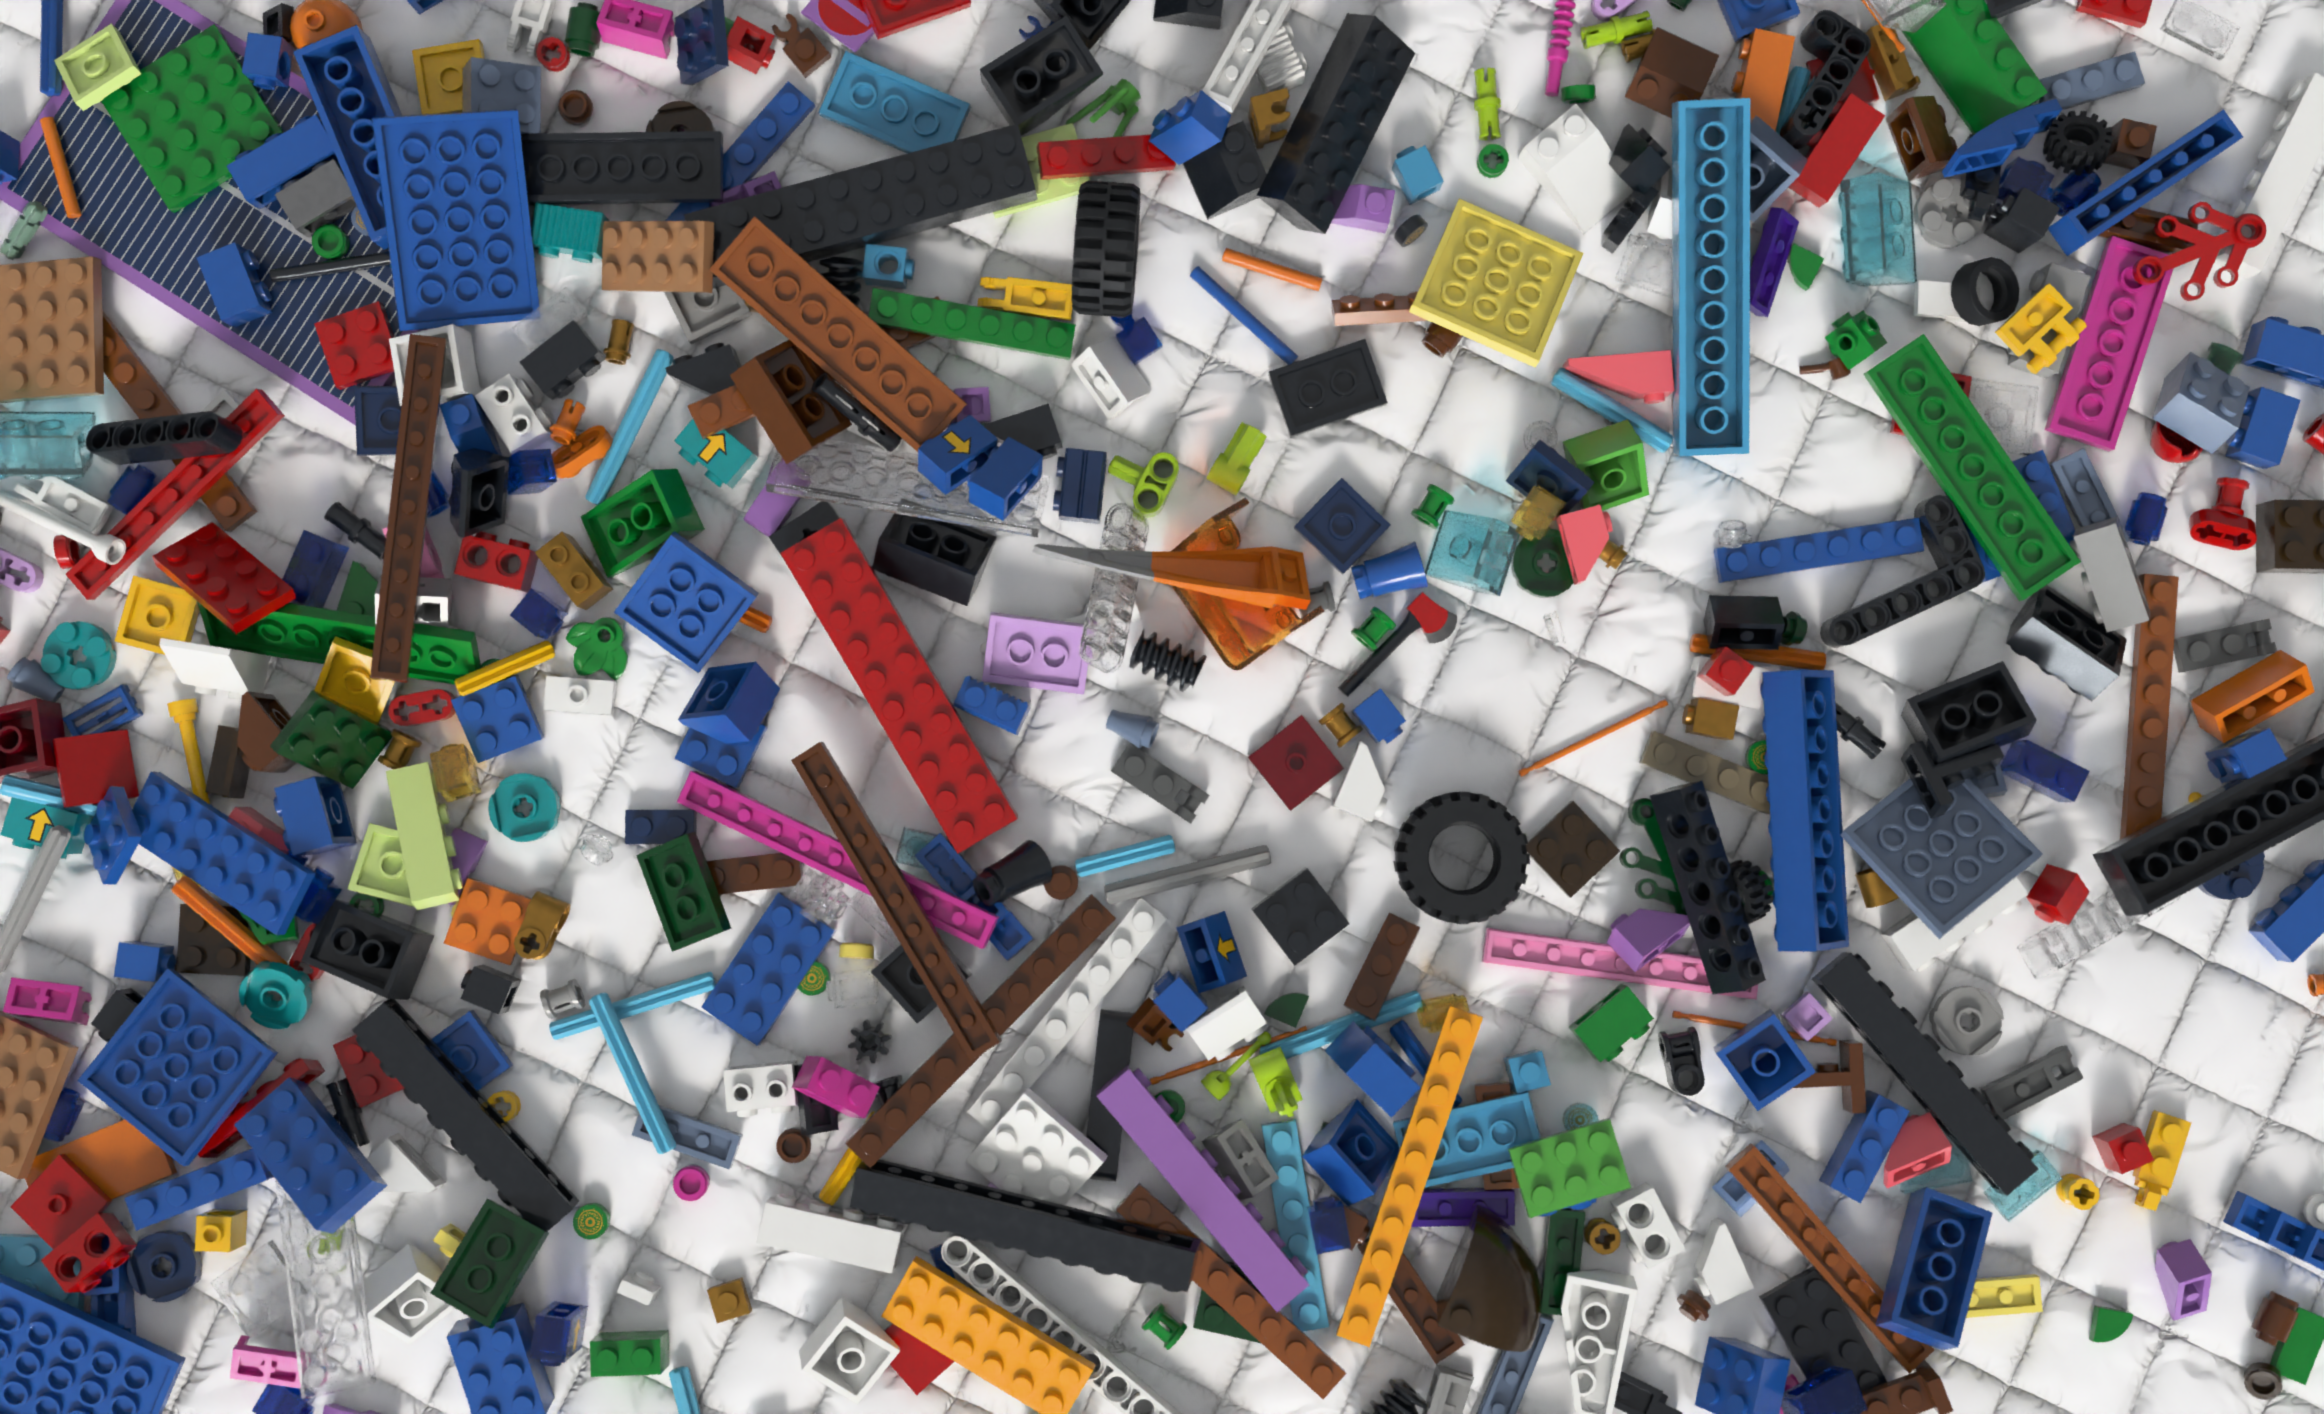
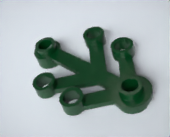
M1637 799L1628 808L1629 819L1635 825L1644 826L1661 861L1642 855L1639 849L1631 847L1621 851L1619 856L1620 863L1626 868H1639L1670 879L1676 892L1658 887V884L1650 878L1639 880L1635 885V892L1641 899H1655L1673 905L1676 914L1687 915L1651 799ZM1644 805L1650 809V816L1648 818H1644L1640 813ZM1630 851L1636 855L1634 864H1629L1626 860V855ZM1645 882L1649 883L1652 888L1649 895H1645L1642 892V885Z

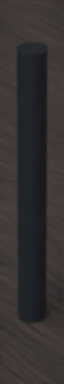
M389 251L270 269V278L273 283L387 266L390 265Z

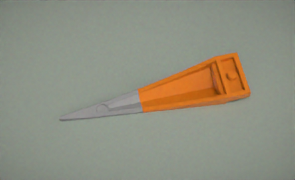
M1036 544L1032 551L1040 555L1267 608H1272L1273 604L1306 610L1311 601L1303 553L1272 546L1213 551H1121Z

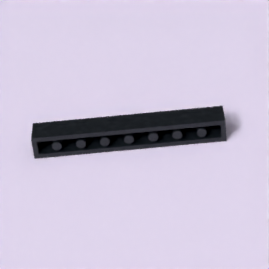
M1842 952L1815 975L1812 980L1924 1110L1932 1114L1943 1132L1995 1192L2008 1196L2038 1170V1167L2031 1160L2034 1158L2033 1153L2021 1141L2016 1143L2008 1134L2011 1130L2010 1127L1999 1115L1995 1114L1992 1116L1984 1105L1987 1104L1986 1099L1974 1087L1969 1089L1961 1080L1964 1076L1962 1071L1952 1061L1948 1060L1946 1062L1939 1055L1938 1051L1941 1048L1937 1042L1927 1033L1922 1035L1914 1026L1917 1023L1915 1017L1905 1007L1899 1008L1891 999L1894 994L1890 988L1881 980L1876 982L1868 973L1871 969L1869 964L1857 953L1853 956L1852 953Z
M388 999L352 1030L357 1035L356 1041L359 1046L368 1053L372 1052L381 1061L379 1065L382 1071L390 1078H396L403 1085V1092L406 1097L414 1104L419 1103L426 1110L429 1122L438 1130L443 1129L451 1138L450 1143L459 1154L467 1155L475 1164L474 1169L483 1180H490L498 1189L497 1194L507 1206H514L522 1215V1218L548 1232L579 1202L577 1197L512 1126L502 1119V1115L487 1101L479 1090L477 1091L469 1079L460 1072L458 1067L395 999Z

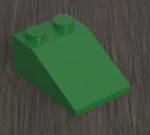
M652 469L580 517L607 578L614 577L654 558L674 531L688 541L705 530L678 469Z

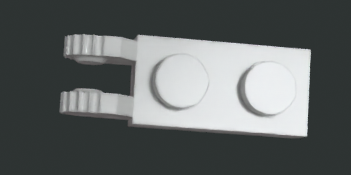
M516 0L510 19L512 24L506 41L508 51L516 53L519 50L523 38V28L532 30L526 47L527 56L537 58L536 49L543 40V34L546 35L556 0Z
M27 464L24 472L28 476L44 483L39 492L34 491L33 488L25 484L19 483L16 484L14 491L32 500V504L99 536L114 506L56 475L48 474Z

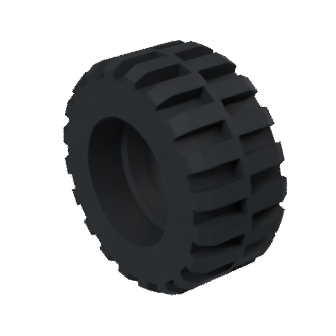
M1088 180L1080 185L1072 268V308L1079 314L1126 317L1132 314L1140 221V188L1135 184Z
M1451 792L1426 800L1424 804L1416 807L1410 813V817L1406 822H1403L1399 829L1398 840L1395 841V861L1393 862L1402 890L1406 892L1409 900L1424 911V913L1445 922L1456 924L1480 923L1489 920L1488 918L1495 914L1499 915L1506 910L1505 906L1511 901L1514 902L1520 894L1518 890L1521 884H1525L1528 874H1525L1526 866L1530 864V854L1526 851L1528 840L1526 834L1522 833L1519 828L1520 822L1507 811V807L1503 804L1495 802L1490 797L1482 794ZM1454 825H1468L1476 828L1486 836L1493 851V864L1489 875L1481 884L1468 890H1454L1444 886L1433 875L1429 864V851L1432 842L1440 832Z

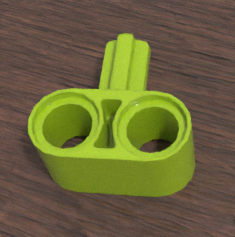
M1166 452L1154 455L1145 468L1119 455H1115L1108 467V473L1135 486L1133 494L1134 508L1139 515L1150 518L1158 515L1163 509L1177 481L1179 466L1176 458ZM1160 462H1167L1172 466L1173 473L1167 478H1160L1154 473V467ZM1146 492H1151L1157 496L1158 503L1155 507L1146 509L1139 504V497Z
M1279 1046L1249 1059L1248 1061L1270 1112L1278 1111L1281 1116L1287 1114V1117H1292L1294 1115L1293 1111L1298 1108L1297 1102L1303 1099L1281 1047Z

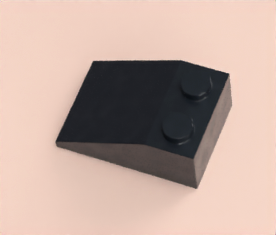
M1064 16L980 69L982 84L1010 126L1018 124L1021 136L1047 121L1103 75L1100 66L1067 16Z
M328 896L301 961L387 999L409 1000L434 935L404 922Z

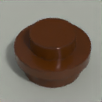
M571 90L561 97L558 109L561 117L566 122L579 125L590 119L593 113V103L586 93L580 90Z
M1058 865L1052 868V879L1048 884L1044 885V888L1052 898L1058 900L1067 899L1076 892L1078 877L1070 867Z
M798 1128L784 1131L777 1140L776 1149L778 1155L788 1163L803 1161L811 1151L809 1135H802L801 1129Z
M1687 1290L1685 1294L1678 1296L1677 1301L1681 1305L1679 1311L1693 1322H1696L1698 1319L1702 1321L1707 1320L1711 1305L1701 1295L1692 1290Z

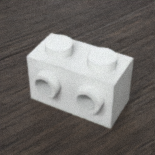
M507 374L474 395L509 451L517 457L521 458L551 438L552 432L549 426L553 423L542 407L538 409L535 407L530 399L534 396V393L523 378L518 380L512 375Z
M797 1060L734 1066L723 1070L726 1112L737 1111V1117L758 1115V1109L771 1108L772 1114L791 1112L792 1106L798 1104L797 1090L792 1088L796 1079L794 1065H798Z

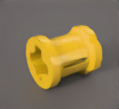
M2072 1173L2061 1176L2057 1181L2056 1194L2062 1202L2073 1205L2081 1210H2089L2098 1203L2100 1197L2099 1189L2092 1180ZM2081 1189V1193H2076L2074 1195V1190Z

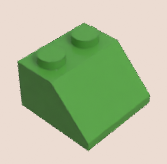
M1628 420L1563 441L1565 459L1576 468L1582 470L1586 476L1594 481L1588 492L1579 500L1581 509L1601 505L1602 511L1649 495L1643 442Z

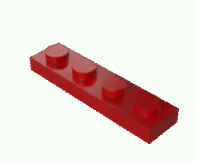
M1151 134L1038 142L1036 146L1041 180L1173 170L1176 165L1170 157L1149 141Z
M301 1058L290 1062L283 1069L284 1073L281 1076L260 1086L256 1091L257 1095L248 1102L237 1105L229 1114L230 1117L221 1124L198 1153V1156L200 1158H218L243 1138L234 1126L235 1123L289 1077L309 1085L325 1072L318 1060Z

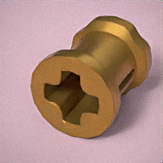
M1340 703L1318 721L1321 725H1326L1338 740L1336 744L1339 748L1363 730L1362 726H1356L1344 711L1345 705L1343 703Z
M393 729L391 733L393 738L385 754L380 755L378 761L391 769L406 767L415 748H419L422 742L407 733Z
M1604 1218L1591 1219L1584 1228L1586 1242L1597 1253L1608 1255L1618 1249L1621 1242L1619 1231ZM1601 1229L1608 1233V1235L1604 1236L1603 1243H1600L1595 1238L1600 1236Z

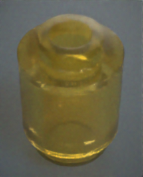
M1455 993L1422 1000L1423 1007L1417 1009V1016L1420 1027L1427 1028L1429 1034L1440 1032L1449 1004L1469 1011V1006L1464 995L1457 996Z

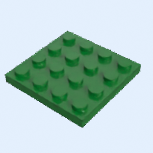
M215 24L141 69V75L134 78L129 84L123 85L101 101L167 208L173 213H176L232 178L227 165L234 162L238 154L247 150L253 151L265 144V140L271 135L284 133L260 92L253 85V81L242 73L243 65L221 30Z

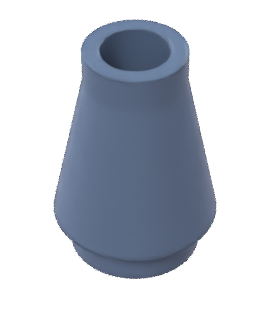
M26 657L22 658L14 665L7 676V679L13 683L12 687L47 701L56 702L65 690L48 673L43 671L41 665L35 659L30 661Z
M1113 709L1107 719L1106 729L1115 732L1140 749L1143 746L1151 748L1158 733L1159 723L1153 721L1151 716L1124 713Z

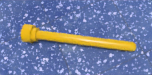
M196 698L167 703L169 716L174 717L175 723H179L193 794L210 804L208 793L205 792L206 781L193 720H196L195 713L199 712Z

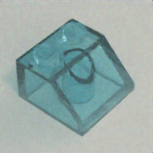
M1445 510L1425 569V575L1475 592L1500 596L1521 531L1495 518Z

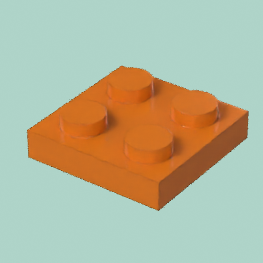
M470 877L467 878L444 944L512 965L516 954L514 946L515 937L522 925L527 907L532 898Z

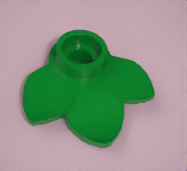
M603 617L594 623L580 622L570 629L566 640L571 645L577 647L573 663L578 675H590L602 668L613 680H618L622 676L628 663V654L622 645L625 633L619 621L611 617ZM603 629H606V630L609 631V633H610V640H609V641H608V640H605V639L603 638V636H602V630H603Z

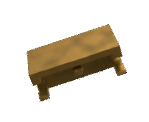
M1893 19L1889 22L1888 25L1896 34V38L1899 40L1897 33L1895 31L1898 27V24L1896 19ZM1880 24L1871 27L1866 32L1871 41V48L1867 58L1871 68L1875 71L1874 75L1884 100L1887 101L1916 90L1921 81L1919 76L1914 77L1904 51H1898L1895 43L1889 39Z
M1287 88L1250 97L1248 119L1257 149L1263 148L1264 144L1281 140L1287 135V130L1271 131L1272 125L1283 123L1290 117V112L1285 111L1287 100L1290 97Z

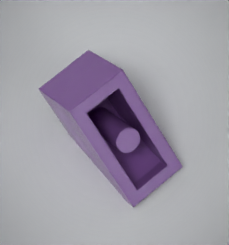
M1363 184L1350 185L1331 224L1386 233L1395 190Z
M1639 908L1630 916L1626 913L1622 914L1611 924L1612 932L1607 943L1636 972L1683 937L1690 926L1687 915Z
M2191 1239L2181 1242H2169L2157 1249L2155 1270L2173 1321L2206 1311L2212 1272Z

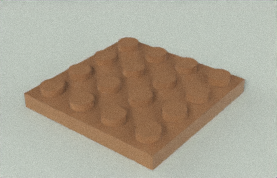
M91 256L0 265V403L104 395L101 259Z
M0 1011V1171L16 1179H25L28 1177L79 1047L3 1011Z

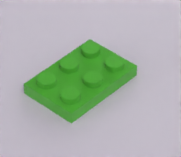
M1609 1118L1507 1148L1529 1218L1631 1188Z

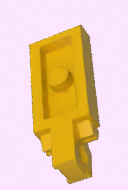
M2152 1111L2144 1139L2154 1161L2140 1166L2133 1171V1176L2136 1177L2134 1185L2139 1187L2135 1204L2156 1211L2162 1195L2167 1196L2177 1171L2191 1122L2159 1111Z

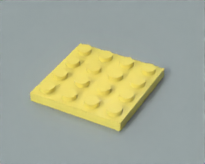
M1458 199L1409 312L1536 368L1583 253L1469 202Z

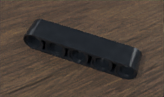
M205 411L101 423L95 425L88 432L86 447L90 452L118 465L230 453L240 445L243 432L237 424L214 412Z
M1101 1009L1086 1137L1107 1154L1108 1157L1089 1178L1092 1180L1116 1182L1122 1126L1098 1099L1096 1091L1130 1064L1133 1030L1126 1024L1134 1015V1013L1104 1009Z

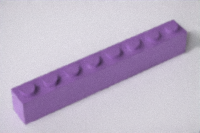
M1127 1065L1096 1091V1096L1278 1313L1309 1286L1304 1276L1309 1271L1296 1255L1290 1259L1285 1254L1282 1248L1286 1244L1274 1229L1267 1232L1260 1224L1264 1217L1251 1202L1245 1206L1237 1195L1241 1190L1231 1177L1227 1175L1223 1179L1214 1169L1219 1163L1206 1148L1200 1152L1192 1141L1197 1137L1183 1121L1178 1125L1170 1116L1174 1110L1162 1095L1155 1098L1147 1087L1152 1083L1139 1068L1133 1072Z

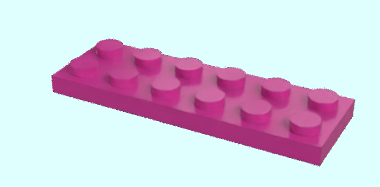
M2115 236L2107 239L2081 317L2087 327L2079 334V339L2071 347L2044 430L2108 452L2115 449L2173 269L2165 271L2159 281L2151 285H2141L2134 279L2132 270L2135 263L2146 256H2156L2160 259L2169 254ZM2148 266L2141 268V274L2149 278L2152 274L2151 269Z

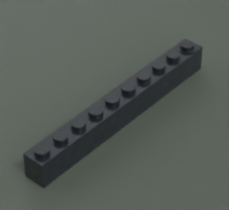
M881 1159L871 1168L863 1161L857 1167L850 1207L860 1209L862 1213L867 1215L881 1214L893 1217L898 1223H916L924 1225L927 1229L934 1232L948 1231L956 1233L965 1240L976 1241L980 1239L992 1242L994 1246L1001 1249L1015 1248L1026 1251L1028 1255L1043 1258L1047 1256L1059 1259L1061 1263L1068 1266L1082 1265L1094 1268L1097 1273L1103 1275L1114 1273L1126 1276L1135 1283L1143 1284L1150 1282L1161 1285L1170 1292H1188L1194 1277L1201 1239Z

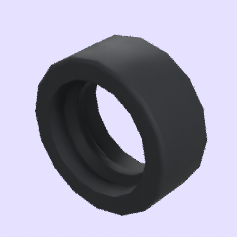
M1993 257L1964 264L1956 272L1952 281L1951 297L1955 310L1963 320L1976 326H1983L2007 319L2015 311L2019 301V285L2017 276L2012 268L2003 260ZM1980 272L1989 279L1993 287L1994 303L1990 311L1984 308L1978 299L1976 284Z

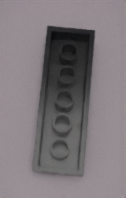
M1347 13L1256 195L1300 230L1326 234L1415 55V52L1376 16Z

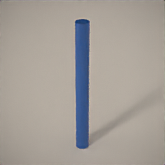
M1197 266L1191 272L1190 277L1287 365L1293 364L1299 356L1203 269Z

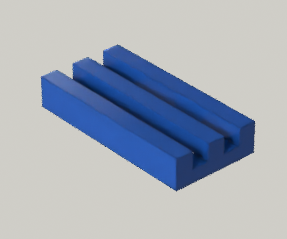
M122 684L62 719L71 735L79 736L125 709H128L127 713L90 734L116 731L144 714L141 709L136 707L135 704L137 702L134 697L130 696L128 685ZM121 697L123 700L82 725L76 726L75 722Z

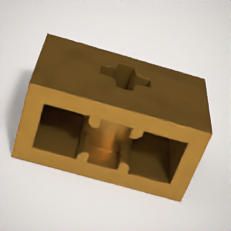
M560 532L535 552L573 603L579 608L588 610L613 590L576 540L567 533Z

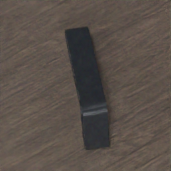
M1942 495L1933 496L1920 502L1914 511V518H1919L1922 536L1938 569L1825 621L1821 627L1820 635L1826 645L1833 648L1851 645L1971 590L1982 583L1985 577L1984 566L1951 499ZM1931 504L1940 510L1938 521H1935L1929 515ZM1946 535L1954 540L1955 548L1953 552L1948 551L1944 546L1943 541ZM1961 566L1969 571L1970 577L1967 583L1959 578L1958 571ZM1930 580L1938 585L1939 593L1937 597L1931 596L1927 590ZM1899 594L1903 595L1908 601V608L1905 612L1897 607L1896 598ZM1868 608L1872 609L1877 615V622L1874 626L1868 624L1865 619V612ZM1836 623H1841L1846 628L1844 640H1839L1834 634Z

